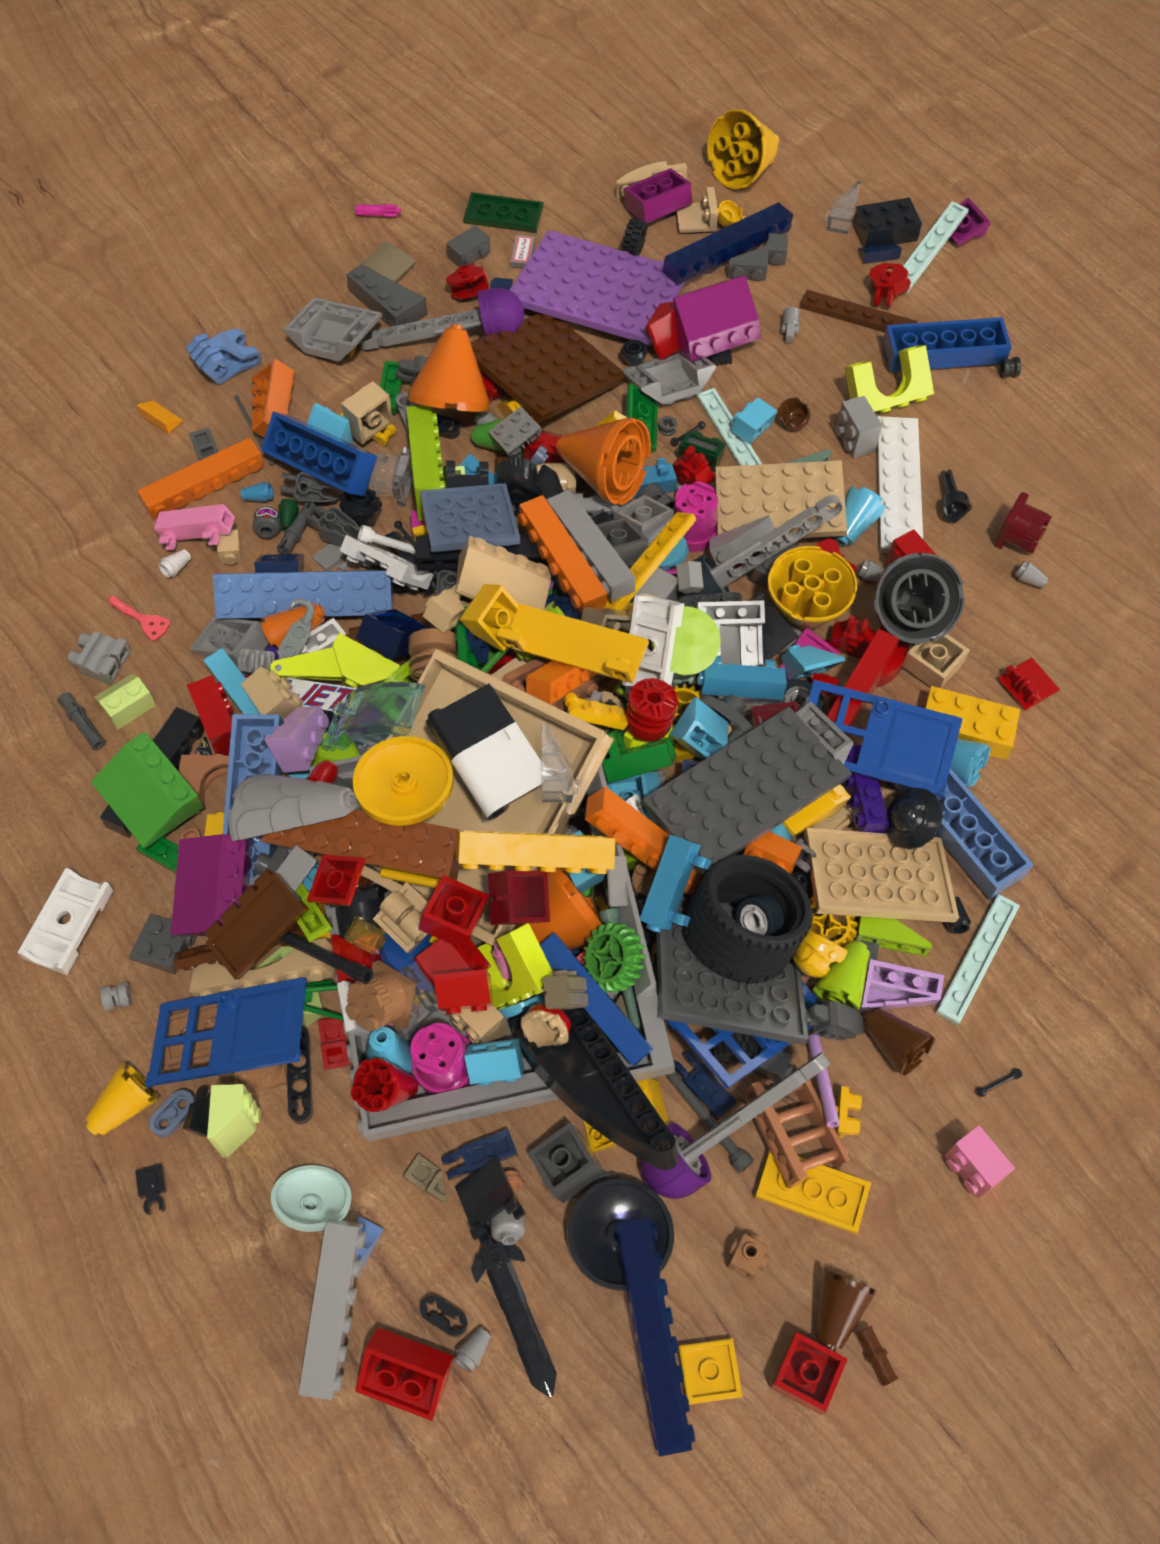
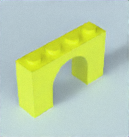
M916 345L899 350L902 381L899 388L889 396H884L877 389L871 362L862 361L845 366L850 399L865 395L874 412L879 411L880 413L890 411L891 407L895 405L897 407L907 406L909 401L915 400V402L926 400L928 395L934 394L926 345Z
M529 923L496 939L510 966L512 979L502 978L490 944L485 943L477 947L491 965L487 971L491 975L493 1006L496 1009L507 1004L512 1005L534 994L537 995L544 992L543 979L551 977L553 971Z

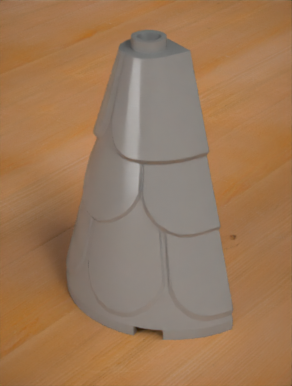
M269 773L257 774L241 782L232 796L235 800L233 809H229V831L232 841L243 840L344 817L359 808L353 790L344 786L320 780L315 782L303 778Z

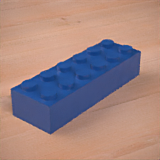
M1003 317L887 325L882 341L890 372L902 371L899 350L916 345H926L930 369L999 364L1001 358H1008L1012 348Z
M274 411L261 448L262 452L342 491L360 496H365L378 457L293 416Z

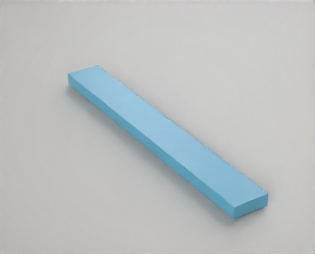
M223 648L203 660L217 681L221 682L223 689L242 714L261 715L241 685L246 678ZM310 770L287 772L289 777L306 779L310 774Z

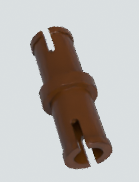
M871 1325L857 1332L856 1335L859 1337L868 1355L866 1358L868 1363H872L882 1386H885L899 1378L896 1376L886 1356L888 1354L886 1348H882Z

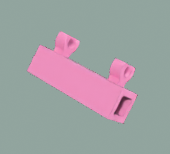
M224 504L159 512L154 530L160 535L159 543H167L165 548L167 551L175 549L177 540L209 538V546L217 545L219 535L230 534L235 516Z

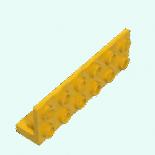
M523 604L519 605L509 629L500 627L497 633V637L504 647L632 684L649 644L648 639Z

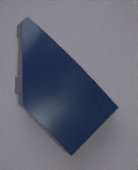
M465 626L466 639L476 658L481 664H488L490 645L473 635Z

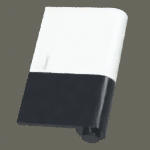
M490 683L443 709L437 708L428 714L426 724L488 820L499 817L509 808L510 803L552 780L551 775Z

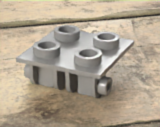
M519 407L488 432L505 450L507 456L510 457V455H516L521 451L519 446L525 449L523 442L530 445L529 440L532 442L539 438L542 430L533 418L522 407Z

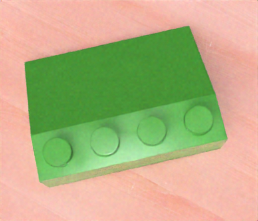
M145 731L126 743L91 781L95 789L143 849L204 808L197 793Z

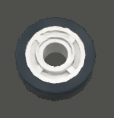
M766 894L751 896L744 899L737 908V923L744 928L767 936H778L781 934L784 927V915L778 902L771 896Z

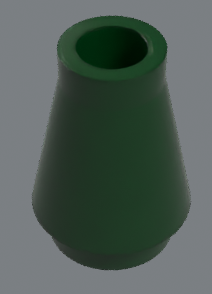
M282 499L278 505L281 520L280 530L285 531L295 520L299 511L297 501Z

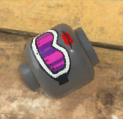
M268 506L258 508L253 515L254 532L263 538H271L279 533L281 528L280 513Z

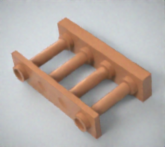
M538 657L503 675L502 681L526 692V676L552 660ZM597 674L569 693H575L581 699L591 697L593 691L598 690L597 684L600 675ZM565 696L551 704L562 711L568 709L564 702Z
M811 1079L792 1091L796 1092L802 1105L781 1113L775 1112L773 1106H770L754 1117L788 1188L799 1185L808 1177L806 1174L807 1170L828 1162L832 1163L835 1170H839L850 1161L847 1149L841 1143L835 1129L827 1127L823 1106L812 1086ZM761 1081L751 1084L743 1093L746 1102L749 1103L766 1091V1089H764ZM808 1115L814 1128L791 1137L787 1136L782 1123ZM819 1138L826 1152L803 1161L799 1160L794 1147Z

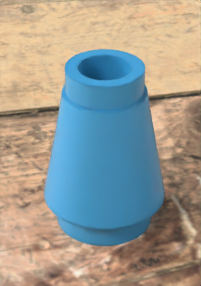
M265 481L241 488V498L243 501L268 502L274 497L271 483H266Z

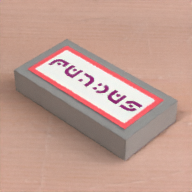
M516 235L510 267H525L533 254L535 237Z

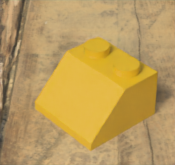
M484 584L460 620L473 635L497 649L505 651L507 647L503 646L497 637V633L500 627L509 629L519 604L502 585Z

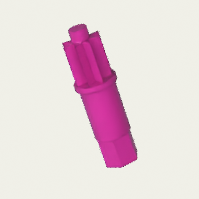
M392 204L356 205L355 209L358 216H382L385 218L397 217L398 214H401V208Z

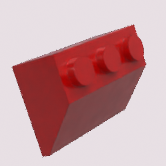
M377 1327L366 1346L355 1392L433 1421L449 1378L454 1356Z

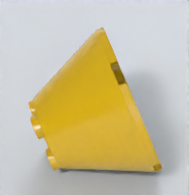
M732 109L726 111L724 115L716 119L708 136L707 156L708 161L712 163L714 176L722 185L731 189H741L749 186L774 162L779 137L745 110Z
M801 546L786 551L775 560L768 576V589L771 598L786 620L799 631L805 628L809 630L818 628L842 615L852 605L857 592V579L850 564L839 554L820 550L821 547Z

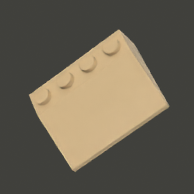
M468 537L458 558L456 593L474 599L484 584L502 585L519 605L523 604L544 610L551 582V571L546 565L532 562L523 555L508 552L501 546L491 545L482 538Z

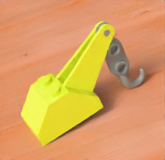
M300 598L292 601L289 608L301 604L305 606L306 613L304 617L290 627L278 648L280 658L271 663L270 670H274L279 677L342 681L346 687L360 688V693L365 694L375 691L400 665L340 632L333 643V647L299 655L310 636L311 621L315 613L312 603Z

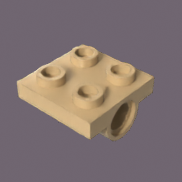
M406 882L399 891L392 892L384 899L380 905V911L373 920L410 954L428 935L418 929L422 914L429 901L409 882Z

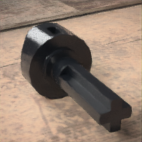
M948 469L941 472V479L946 492L941 501V507L945 519L948 522L956 523L972 509L968 495L965 492L958 491L952 470Z

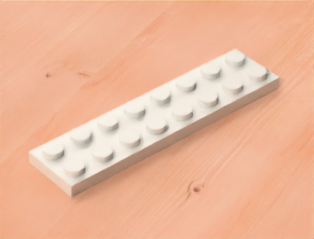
M878 416L882 424L877 443L878 495L882 498L880 503L883 506L884 504L886 505L884 513L879 517L880 553H889L893 540L913 529L923 539L917 418Z

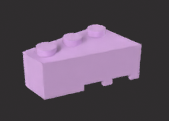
M320 705L295 708L283 720L284 723L281 726L274 728L272 735H267L264 738L283 773L309 770L329 725V719Z
M870 959L862 1004L858 1012H866L871 1009L876 1010L877 1008L886 1010L935 1005L941 1000L944 975Z

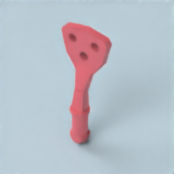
M115 596L108 599L111 606L123 612L124 615L136 619L141 624L144 634L153 642L163 636L170 626V621L158 615L137 613L130 605H126Z

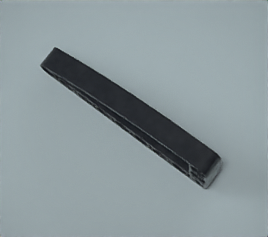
M584 1008L562 1009L571 1022L568 1042L563 1045L542 1046L538 1048L534 1042H528L527 1038L523 1035L521 1018L526 1012L512 1020L511 1026L514 1038L519 1039L521 1052L527 1062L550 1090L575 1114L613 1143L661 1170H670L677 1165L678 1152L673 1134L602 1030Z

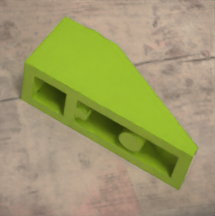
M301 882L294 892L309 910L297 923L309 942L332 928L317 904L307 901L309 892Z
M858 916L856 940L879 944V948L924 957H927L932 949V943L897 919Z

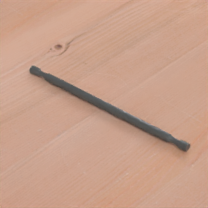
M236 395L235 399L252 430V421L240 402L239 396ZM252 431L262 448L263 442L259 434ZM264 453L269 461L270 466H273L274 463L271 460L270 455Z

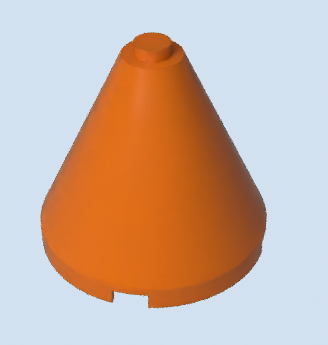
M450 324V327L445 328L408 390V401L436 408H456L459 411L485 412L489 410L490 401L467 330L463 329V325Z
M627 417L564 435L558 440L556 448L558 454L603 500L614 505H624L636 495L644 481L647 471L642 470L645 457L650 458L651 442L646 425L641 420Z
M556 867V872H547L550 922L529 925L539 945L554 932L570 950L588 946L587 938L593 937L592 930L599 929V925L604 923H601L599 912L591 902L590 897H585L575 887L568 872L563 871L562 867Z

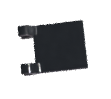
M446 460V466H443L447 488L489 485L488 462H479V467L476 468L477 475L455 474V461Z
M759 591L754 597L757 601L764 600L765 623L762 625L763 663L765 664V659H772L799 636L763 592Z
M497 1156L455 1186L471 1226L470 1234L474 1240L479 1239L482 1246L491 1240V1236L484 1224L505 1209L509 1215L513 1213L516 1220L526 1214L516 1198Z

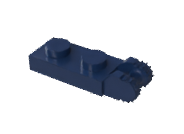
M687 1051L683 1056L695 1071L689 1075L687 1070L678 1061L674 1062L675 1071L698 1100L719 1120L736 1105L737 1101L703 1064L701 1065L691 1052Z
M506 1129L460 1147V1150L444 1156L441 1160L443 1165H449L461 1158L464 1159V1166L447 1173L448 1180H454L467 1173H474L495 1156L501 1162L518 1154L510 1132Z

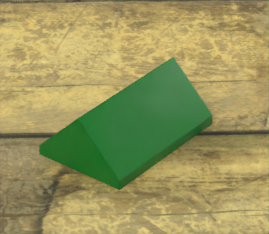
M629 383L627 388L626 417L641 420L646 425L650 435V452H655L657 450L658 403L632 383Z

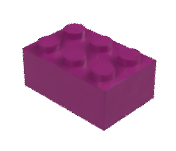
M672 168L624 188L626 209L638 219L647 223H651L655 219L667 216L671 212L692 204L691 182Z

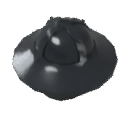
M912 788L903 791L894 798L887 809L890 824L885 831L890 841L900 848L911 850L923 847L934 838L940 829L943 813L939 799L935 794L923 788Z

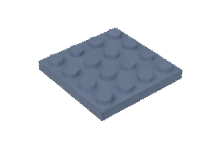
M506 483L420 490V499L431 552L462 550L469 536L482 538L494 546L520 544V535Z

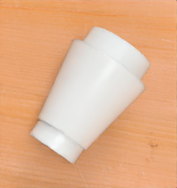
M183 549L162 558L158 568L165 577H175L191 560V556Z

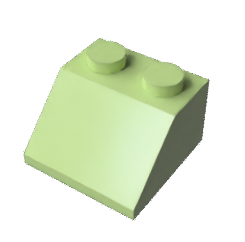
M130 674L93 697L117 730L156 706L150 691L139 677L134 674Z

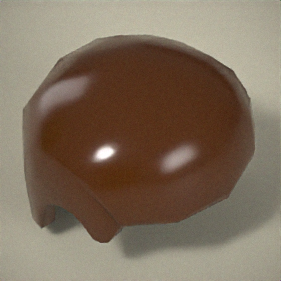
M797 397L785 400L778 409L781 423L792 431L802 429L808 424L811 417L808 405L801 402Z

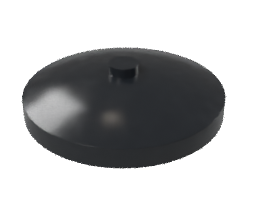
M629 1179L607 1180L590 1188L575 1204L567 1226L568 1248L577 1268L593 1283L610 1290L623 1291L635 1289L652 1281L668 1263L674 1245L672 1217L664 1201L648 1186Z

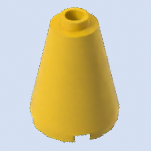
M122 1063L116 1069L85 1117L88 1122L86 1127L94 1135L98 1133L101 1135L107 1134L159 1099L156 1090L151 1093L148 1087H146V1078L131 1066L125 1069L126 1063Z

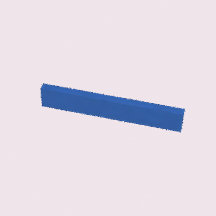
M553 932L540 945L553 971H577V976H584L586 978L587 990L585 993H588L589 1005L584 1009L632 1066H636L653 1050V1047L593 979L588 970L561 938Z

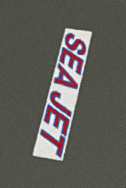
M240 671L246 679L253 674V672ZM287 678L292 684L290 688L292 692L298 694L303 700V704H301L303 707L320 705L323 710L354 714L360 688Z

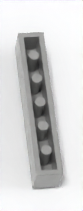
M567 490L546 499L607 591V596L611 602L635 592V576L573 493Z
M330 1219L325 1224L298 1395L332 1400L337 1392H341L344 1374H340L341 1363L346 1362L348 1345H344L346 1334H350L353 1317L349 1316L350 1305L354 1306L357 1296V1288H353L355 1277H359L361 1270V1260H358L359 1248L363 1249L366 1232L362 1231L363 1224Z

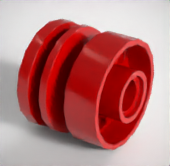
M650 678L637 682L631 688L625 710L628 722L626 729L631 735L644 741H657L668 734L678 705V696L673 687L665 681Z

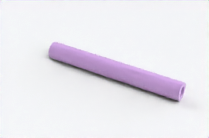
M811 1034L808 1036V1044L811 1057L813 1058L823 1052L820 1036ZM826 1067L816 1075L827 1127L834 1128L839 1126L840 1122Z

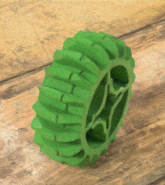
M610 922L599 925V929L592 930L593 937L587 938L589 945L583 947L586 950V956L582 957L586 961L584 967L604 991L616 993L628 990L629 986L636 985L635 979L642 977L639 970L645 968L641 964V959L646 958V956L640 952L645 946L638 944L641 937L635 935L636 930L629 928L626 924Z

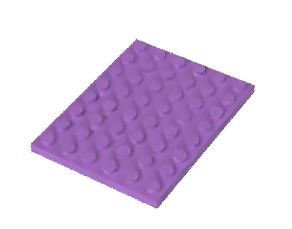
M548 230L509 291L517 295L525 309L627 339L639 340L652 346L653 343L650 335L647 333L646 325L660 303L673 302V297L680 294L689 277L690 270Z

